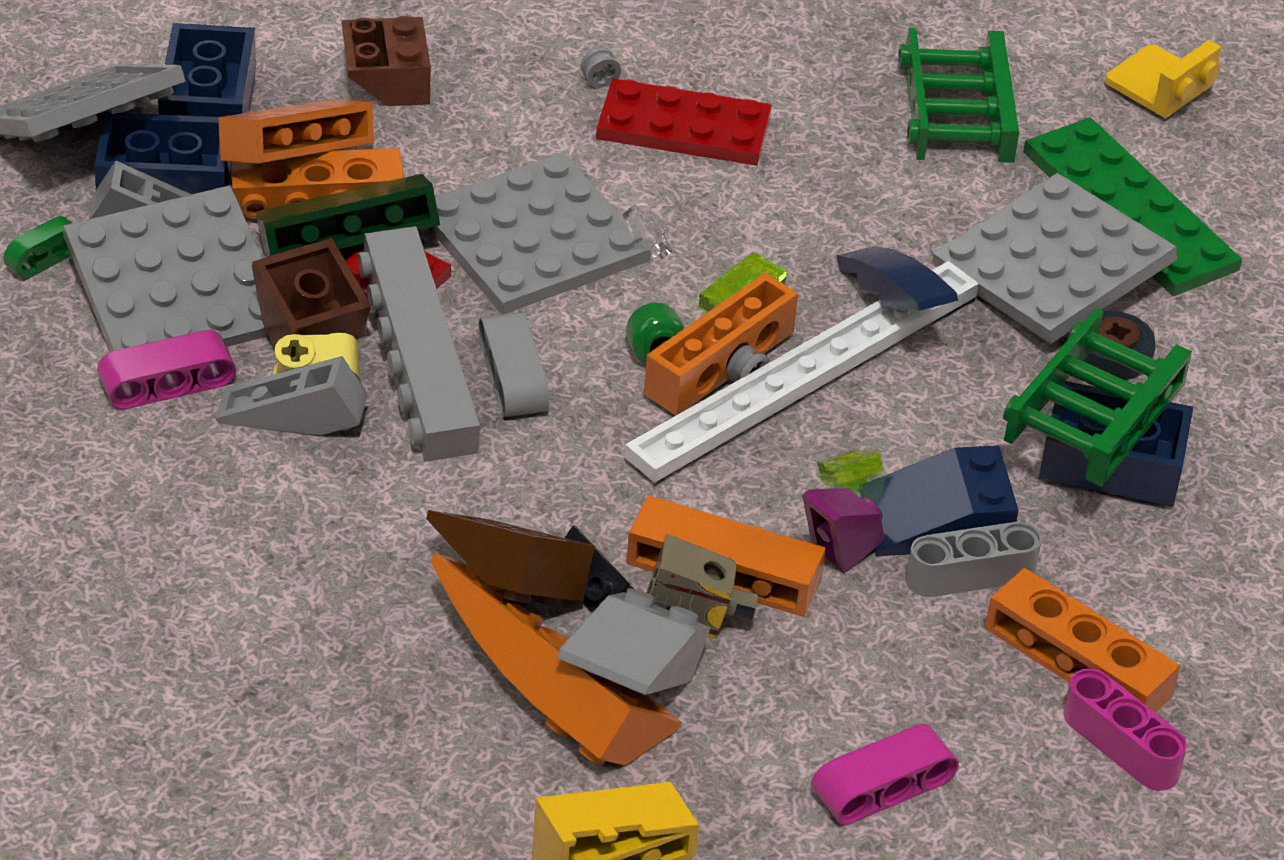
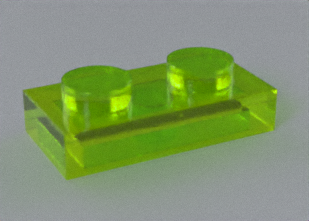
M752 252L700 293L698 307L709 312L765 272L786 284L787 271Z

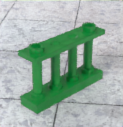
M908 28L906 44L899 45L898 66L906 70L911 119H909L907 127L908 144H915L916 160H925L927 140L989 142L990 147H996L998 162L1014 163L1019 138V126L1004 31H988L985 47H979L978 50L920 49L916 28ZM921 65L976 66L978 71L983 72L982 75L922 73ZM924 90L981 91L982 96L987 97L986 100L925 98ZM927 115L985 117L986 121L992 122H990L989 126L928 124Z
M1095 308L1084 322H1076L1067 342L1020 396L1014 395L1011 397L1004 410L1003 420L1007 421L1004 441L1013 444L1025 428L1029 426L1084 452V457L1089 460L1085 479L1102 487L1185 385L1192 351L1176 344L1164 359L1158 357L1154 360L1099 335L1104 311ZM1093 351L1148 376V379L1144 383L1137 382L1134 385L1083 360ZM1070 376H1073L1127 401V404L1123 409L1117 407L1115 410H1112L1062 385ZM1048 401H1051L1105 426L1106 429L1101 435L1095 433L1092 436L1040 411Z

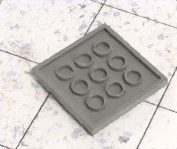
M119 63L0 106V137L5 136V139L19 137L20 141L33 138L34 142L43 141L59 134L58 127L72 124L73 128L85 126L98 120L97 113L110 110L111 114H116L136 107L134 102L136 99L149 97V100H155L174 93L172 86L186 82L181 65Z
M564 153L435 197L440 226L431 227L429 230L502 315L646 263L651 258V248Z
M1059 173L1048 178L933 252L934 266L938 267L947 261L954 264L978 282V296L1050 344L1071 331L1077 321L1084 322L1095 308L1104 309L1177 260V246Z
M231 185L63 226L64 239L110 352L203 330L218 332L222 336L226 347L269 336L263 325L251 267L252 262L262 259V256Z

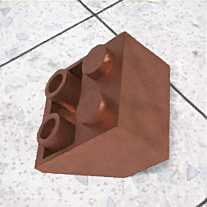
M399 16L397 18L342 20V33L349 78L387 106L430 105L431 65L423 17Z

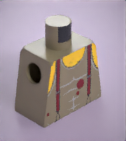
M666 534L646 593L655 597L654 605L670 610L671 606H677L698 615V623L711 627L707 637L715 638L718 635L725 615L751 622L758 600V594L733 588L737 567L734 560Z

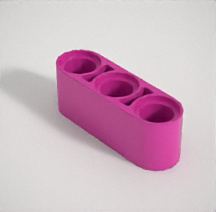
M203 330L115 350L106 354L100 360L97 372L111 404L117 409L125 410L224 387L235 377L236 367L222 336L216 331Z
M1089 668L1075 672L1070 680L1063 713L1068 725L1142 785L1157 791L1173 788L1178 783L1187 748L1185 737L1102 671Z
M922 723L825 763L814 774L811 788L841 825H850L946 784L956 774L959 761L929 724Z

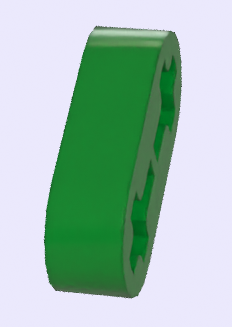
M55 217L18 236L7 246L3 257L4 264L20 278L29 279L71 257L63 236V226L72 224V222L66 217Z

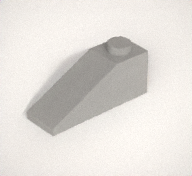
M115 161L93 194L89 219L191 194Z
M343 356L225 388L216 420L219 424L320 436L335 431H346L360 425L368 393Z

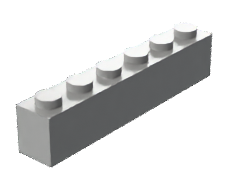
M417 227L365 233L364 252L358 253L359 272L362 279H369L370 285L367 286L368 301L371 304V311L378 310L380 315L377 319L379 339L381 344L388 343L390 351L387 352L389 372L392 378L398 377L400 381L397 388L398 400L401 410L409 411L411 419H408V431L412 446L419 445L424 462L477 454L480 432L479 420Z

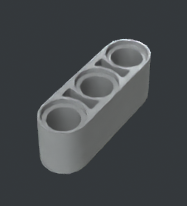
M525 313L480 317L478 323L480 346L502 417L548 412V384Z
M1011 522L919 537L913 541L910 549L906 584L912 592L924 597H936L1001 587L1024 567L1035 574L1042 543L1041 533L1031 524Z

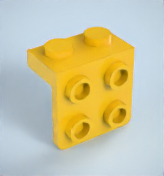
M1207 40L1180 59L1161 47L1150 44L1106 74L1105 82L1108 86L1166 119L1214 85V81L1220 72V64L1218 63L1222 46Z

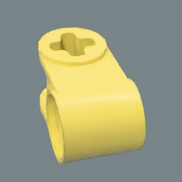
M333 333L329 335L291 334L281 338L275 345L274 356L277 364L274 366L273 375L343 356L359 382L361 381L358 342L352 335L347 333ZM293 346L296 347L295 356H291V348Z

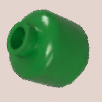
M652 302L642 305L632 313L627 322L626 335L633 354L641 363L646 365L647 354L682 331L685 327L680 316L672 307L664 303Z

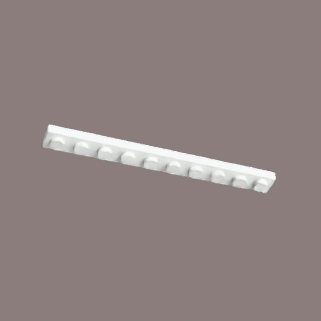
M947 261L932 271L957 292L958 301L921 311L882 308L879 300L625 444L624 458L655 483L975 298L978 292V282Z

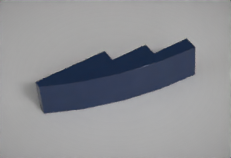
M872 246L836 255L839 271L857 273L860 290L878 291L882 308L921 311L958 301L957 292L934 271L916 259L894 249Z

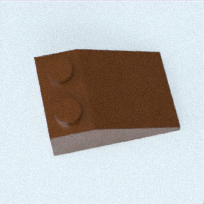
M428 510L426 517L428 522L485 584L504 589L503 598L531 603L532 597L535 595L534 602L555 607H562L564 599L584 600L595 545L492 519Z

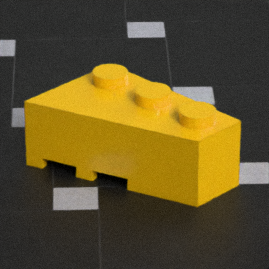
M671 782L536 797L532 860H687L696 856L699 824Z

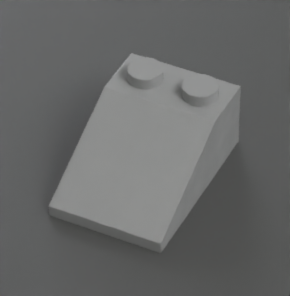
M628 588L626 593L608 595L559 649L557 658L639 693L648 695L692 681L711 627L698 623V615L690 610L677 606H671L670 610L653 604L655 597L637 589Z

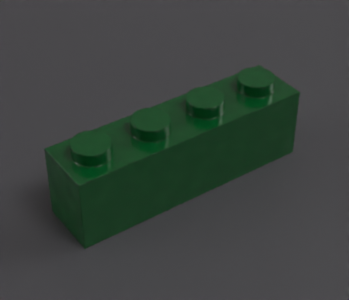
M422 173L255 212L263 251L267 257L330 238L333 239L338 249L363 244L365 233L414 226L417 227V230L440 226L433 184Z

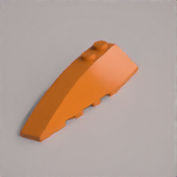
M434 553L430 562L450 601L475 640L500 672L533 706L548 717L545 724L551 730L565 738L572 736L581 744L578 751L584 757L601 766L606 761L626 766L678 730L682 722L648 695L558 659L559 649L570 637L567 635L562 636L550 628L541 626L544 619L532 610L511 600L506 604L505 601L507 599L503 598L504 591L499 587L485 584L470 566L463 561Z

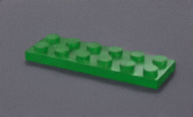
M1091 117L1025 140L1023 153L1049 178L1059 173L1177 246V260L1152 276L1173 297L1240 271L1242 258Z

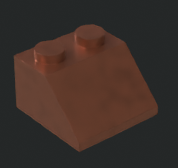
M332 238L252 262L251 267L263 325L274 345L284 336L291 334L329 335L333 333H347L356 339L362 337L371 304ZM295 346L291 348V356H295Z

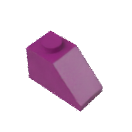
M849 488L809 489L802 495L811 543L825 547V558L843 573L849 571L885 540L881 521L883 519L882 512L871 499L867 497L861 499Z

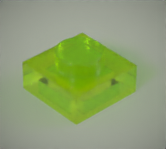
M852 450L817 462L821 480L840 482L842 488L867 483L868 475L883 471L880 452Z

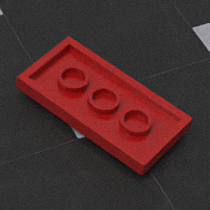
M612 78L596 127V139L758 166L771 117L772 104L757 102L752 99H738L719 96L714 93L677 89L672 86L640 83L630 79Z

